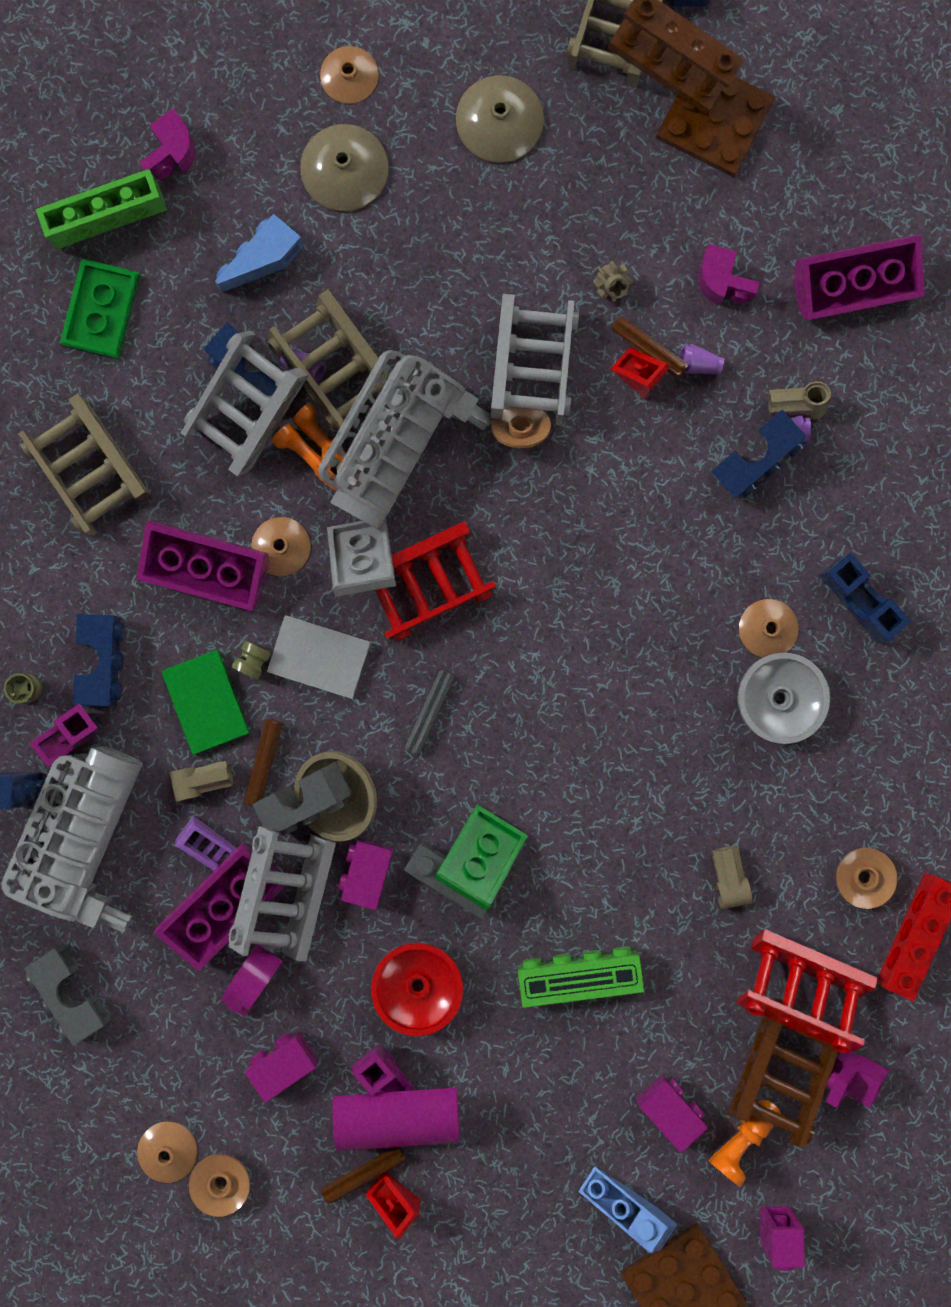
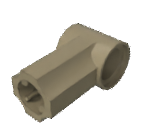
M815 381L809 383L805 388L769 390L768 405L770 417H774L783 409L788 416L804 415V417L812 420L820 419L827 412L831 397L830 388L823 382ZM810 399H818L821 402L814 403Z
M228 761L169 772L176 801L201 796L204 792L233 786V776Z
M728 846L712 850L718 881L715 887L716 890H719L721 897L718 898L720 908L727 909L752 904V893L748 879L744 877L739 847Z

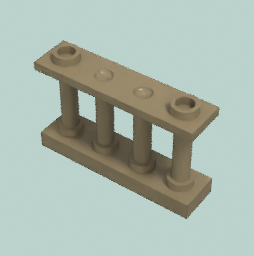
M588 0L576 39L571 37L568 44L566 56L571 57L569 68L575 70L578 57L622 69V73L628 74L625 85L636 88L641 70L617 54L583 44L587 29L614 36L620 26L591 17L596 1L627 10L633 0Z
M327 289L318 295L315 304L317 306L316 312L281 335L275 326L270 328L267 344L275 356L281 355L291 370L300 367L307 374H309L308 369L340 347L348 348L353 355L352 362L319 385H317L310 374L303 384L306 391L323 412L322 419L331 431L336 430L338 433L358 395L337 410L325 395L359 371L361 373L365 372L369 377L379 358ZM322 322L325 324L329 322L335 331L334 337L299 360L289 345ZM381 374L379 376L380 378L388 380L387 375ZM382 383L374 385L372 389L373 398L379 396L384 387Z
M77 393L69 399L74 408L70 411V416L35 439L25 431H21L18 434L24 442L21 444V448L31 460L35 458L73 514V517L70 518L73 525L80 533L85 532L94 536L98 532L92 525L93 521L127 498H135L143 503L151 497V494L88 401ZM78 424L80 426L85 424L90 431V434L87 435L88 439L53 463H50L41 449ZM94 449H102L107 456L104 459V464L67 488L58 474ZM111 473L114 475L118 473L124 481L120 484L121 488L84 513L75 498Z

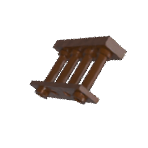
M633 0L623 16L624 20L607 47L706 115L724 86L728 87L745 60L659 0Z
M779 998L771 999L782 1004V1000ZM763 1016L727 1115L745 1122L754 1115L792 1133L789 1144L805 1149L806 1144H809L813 1138L815 1131L813 1123L836 1057L840 1052L832 1049V1045ZM786 1027L822 1044L823 1047L818 1061H813L779 1045L777 1038L780 1030ZM775 1056L812 1073L807 1092L770 1075L767 1070L770 1058ZM766 1086L803 1103L797 1121L758 1104L756 1096L759 1088Z

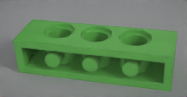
M150 169L35 210L45 238L57 250L168 209L157 180Z

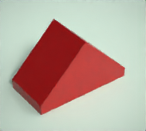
M629 347L612 366L611 371L646 399L665 377L670 367L663 361Z
M387 1172L381 1174L365 1194L397 1239H401L419 1215L421 1199Z

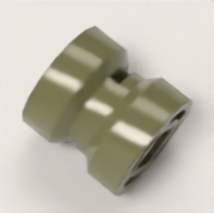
M244 640L241 646V656L234 660L231 667L259 680L262 674L261 666L269 660L272 653Z
M13 674L6 679L4 684L5 696L14 703L35 702L43 692L41 680L32 674Z

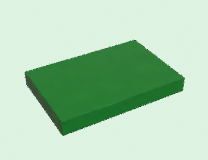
M81 258L59 344L64 347L119 360L141 274L136 271Z
M214 650L161 671L192 755L250 734L219 650Z
M477 804L434 879L487 911L528 835Z

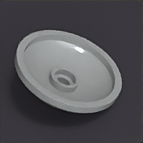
M776 653L759 659L746 671L739 685L738 706L744 722L756 735L770 742L790 744L810 737L820 728L829 710L830 692L824 675L810 660L793 653ZM777 693H782L784 696V701L781 704L775 702L774 697Z

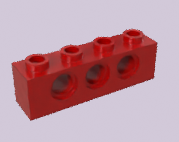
M924 873L877 977L879 985L913 1002L951 920V883Z

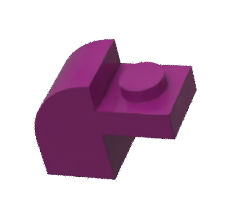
M172 108L149 125L154 136L162 146L139 162L144 170L150 169L156 180L168 177L173 170L172 168L176 165L184 174L191 167L195 157L194 141L185 123Z
M708 244L703 253L698 272V283L704 296L717 305L722 303L725 295L730 296L729 299L735 303L744 304L747 301L752 302L758 292L760 282L731 275L737 251Z
M80 704L53 721L55 726L29 743L48 769L51 768L57 758L69 755L73 751L76 752L99 732L98 727Z
M257 944L225 990L220 1001L226 1004L230 1010L239 1013L245 1018L283 961Z
M376 1045L352 1065V1074L371 1096L375 1093L414 1091V1085L395 1064V1059L381 1045Z
M851 1053L837 1055L826 1086L827 1089L831 1090L826 1102L838 1108L848 1095L870 1108L878 1097L889 1070L860 1055Z

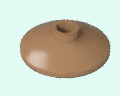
M345 46L332 51L323 61L320 70V80L324 91L333 100L343 104H356L367 99L374 92L379 78L378 67L373 57L365 50L354 46ZM347 67L354 69L350 74H345L343 71Z
M510 407L509 410L503 409L502 419L492 418L491 431L494 437L500 443L513 448L536 446L548 437L551 430L549 416L543 410Z
M276 517L265 521L258 527L254 533L251 548L269 554L267 573L275 576H287L297 572L305 565L310 555L311 543L307 531L300 523L287 517ZM278 540H283L285 543V547L281 551H277L274 547Z
M759 600L751 604L741 616L739 623L741 641L752 654L763 658L771 654L787 653L793 647L798 637L799 627L794 612L790 607L778 600ZM769 622L773 623L776 627L773 634L768 633L766 630V625Z
M859 848L849 852L839 863L836 872V884L840 894L847 902L858 908L872 909L885 904L892 897L897 886V872L893 862L883 852L873 848ZM866 871L869 876L868 880L860 882L859 874Z
M170 1121L157 1123L147 1129L142 1135L137 1148L138 1161L144 1173L151 1179L162 1183H172L186 1177L193 1169L198 1155L197 1143L192 1133L183 1125ZM160 1152H168L170 1155V1159H162L160 1156Z
M213 1154L205 1157L195 1166L189 1179V1194L195 1206L203 1213L215 1217H223L236 1212L245 1203L250 1191V1178L245 1166L238 1159L227 1154ZM216 1178H225L227 1184L219 1186L216 1183Z

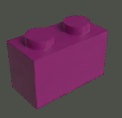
M359 839L356 845L351 844L346 858V862L351 863L348 874H342L338 891L343 892L341 901L376 910L394 848Z
M299 1031L292 1036L289 1032L283 1034L274 1041L276 1047L267 1053L262 1049L249 1058L251 1064L248 1065L244 1073L264 1103L310 1073L319 1062Z
M662 1074L636 1100L639 1108L677 1150L682 1153L708 1129L703 1120L706 1114L695 1101L689 1104L682 1095L685 1091L674 1078L668 1081Z
M790 1206L759 1207L760 1244L772 1267L781 1271H792L795 1267H805L804 1229Z

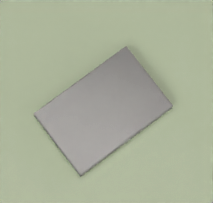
M386 519L379 530L363 521L327 527L332 585L335 597L396 586Z
M285 615L267 672L353 699L371 642Z

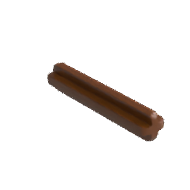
M618 317L612 326L613 332L642 353L667 363L670 367L668 372L673 376L681 377L688 368V364L626 318Z
M266 719L264 722L244 798V803L252 807V804L262 800L264 797L282 729V723L277 720Z
M392 1147L323 1187L321 1192L326 1203L335 1202L404 1162L405 1155L400 1147Z

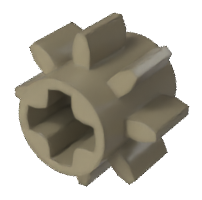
M610 261L608 265L598 268L599 272L593 283L598 288L597 292L602 299L609 295L612 301L615 302L617 298L628 294L629 284H632L633 280L627 275L629 270L624 264L617 267L613 261Z

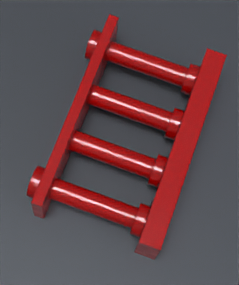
M465 521L392 555L394 571L397 575L401 576L420 616L403 624L387 588L374 590L392 626L391 630L384 633L388 640L394 638L395 642L412 635L410 629L473 599H475L476 603H480L493 596L491 591L496 589L494 581L484 585L465 545L467 543L466 537L470 536V531ZM450 546L451 550H455L474 589L458 598L438 558L440 555L438 550ZM421 558L424 562L428 563L447 602L431 611L411 571L413 568L411 563Z
M766 929L760 932L754 938L751 950L760 953L762 957L754 990H748L740 996L736 1004L746 1008L745 1010L749 1014L765 1016L832 1045V1049L840 1053H851L864 1046L865 1040L852 1035L851 1031L858 998L875 989L877 977ZM775 960L788 965L790 969L782 1004L765 997ZM803 972L816 977L818 981L810 1016L794 1010ZM830 985L842 988L846 993L839 1029L822 1022Z

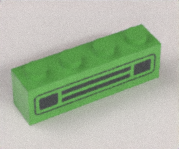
M628 946L614 948L613 953L601 955V951L592 950L583 952V957L571 958L570 954L553 956V961L541 962L540 958H530L523 960V965H517L522 1008L644 992L639 954L636 950L631 951V947Z

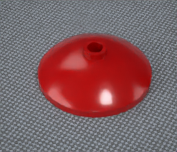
M408 943L393 949L380 961L372 978L371 996L377 1014L390 1028L409 1036H424L441 1030L454 1018L462 1001L463 982L456 963L445 951L427 943ZM415 980L423 982L424 987L421 990L413 988L412 983Z

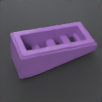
M194 816L175 840L176 847L213 871L219 866L217 862L225 851L231 854L237 849ZM194 831H197L199 835L191 844L187 840ZM206 837L210 841L207 843L204 849L200 851L197 848ZM215 845H218L220 847L219 850L210 859L207 855Z

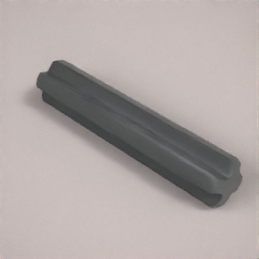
M445 670L439 671L405 745L407 751L416 755L421 752L452 684L453 674Z

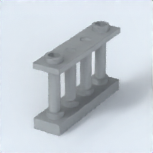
M503 294L490 418L502 419L503 409L509 410L510 407L557 411L556 425H562L564 415L569 416L571 397H566L571 333L572 330L577 331L579 312H573L574 301L568 300L566 314L519 310V306H514L515 295ZM518 322L565 326L564 341L555 342L516 338L517 335L511 334L512 324L518 325ZM515 350L562 354L561 371L514 366V363L508 362L509 352L515 353ZM512 378L560 383L558 399L511 395V391H505L506 381H512Z
M252 331L236 333L231 337L226 346L228 351L196 407L192 408L185 416L184 423L186 424L181 431V434L186 437L200 430L232 455L233 462L228 470L237 477L251 470L309 375L300 367L283 372L252 349L249 345L256 335ZM242 357L276 382L277 389L273 396H266L235 372ZM228 382L261 406L262 414L258 420L252 421L220 396ZM213 407L246 430L248 437L244 444L238 445L206 421Z
M259 826L257 835L252 842L253 851L234 926L229 932L228 947L242 956H248L251 943L282 946L281 952L296 961L306 962L336 842L312 834L308 845L277 841L278 833ZM280 853L305 857L301 874L269 871L273 854ZM266 883L298 887L294 903L284 904L262 901ZM258 913L290 917L286 933L254 931Z

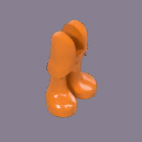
M309 402L296 413L292 422L322 449V458L306 443L290 423L284 425L273 436L271 443L279 449L288 448L297 453L315 471V475L319 477V480L325 483L319 476V466L333 440L328 437L317 423L318 410ZM336 454L335 458L339 459V461H343L344 459L338 454ZM330 466V467L328 468V470H327V471L330 473V477H331L332 475H333V476H336V474H334V473L330 470V468H331V466ZM325 483L329 488H331L334 491H337L336 488Z
M764 1099L758 1101V1104L780 1114L779 1108L773 1102ZM754 1115L751 1118L749 1117L747 1122L741 1121L742 1125L737 1127L739 1132L709 1159L713 1166L739 1187L742 1186L746 1178L739 1165L742 1155L751 1144L754 1143L760 1146L763 1138H766L774 1127L773 1124Z

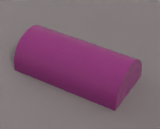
M917 234L798 259L794 267V288L802 316L806 320H812L923 297L924 277L921 235Z
M148 521L145 525L136 580L253 611L260 599L269 564V554L180 528Z
M243 842L154 929V934L198 971L229 942V932L234 926L253 851L252 845L247 842ZM271 864L269 871L279 872V871ZM266 883L262 901L270 902L286 885Z
M456 1088L375 1093L373 1096L370 1094L333 1096L332 1116L336 1151L461 1142Z

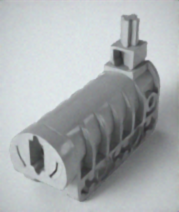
M394 350L383 352L320 463V478L337 489L330 503L379 530L441 418L450 419L452 417L464 423L469 421L481 430H484L486 426L491 424V414L476 405L479 400L477 397L466 391L461 384L424 359L414 355H404ZM397 358L394 369L389 371L388 360ZM381 374L387 375L388 380L380 378L379 376ZM382 383L384 387L375 400L372 396V389L375 384ZM366 400L374 404L372 408L364 404ZM367 411L364 423L362 422L359 425L360 419L357 418L359 412L364 414ZM351 427L359 431L358 434L350 431ZM353 437L354 441L348 452L345 453L342 449V443L345 438ZM336 454L343 457V461L335 458ZM337 465V475L330 477V473L327 471L328 468Z
M108 746L92 747L89 754L80 753L57 758L51 766L3 877L1 886L4 894L13 900L60 919L76 920L91 928H96L102 923L125 933L131 923L132 916L110 907L109 904L112 899L94 892L97 885L93 884L92 881L143 763ZM61 764H65L63 770L60 769ZM52 789H55L50 801L48 802V793ZM36 822H40L39 827L35 826ZM30 846V847H29V850H28V852H27V854H26V857H25V859H24V858H23V851L25 850L26 847ZM18 878L22 888L15 892V885L10 882Z

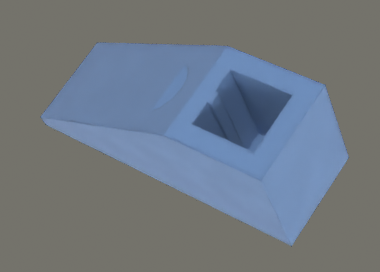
M273 214L268 220L264 219L258 225L256 234L249 242H244L238 248L236 257L232 262L220 268L215 283L222 292H226L286 268L304 247L301 237Z
M594 1166L578 1191L651 1254L663 1248L677 1226L676 1222L655 1205L596 1166Z

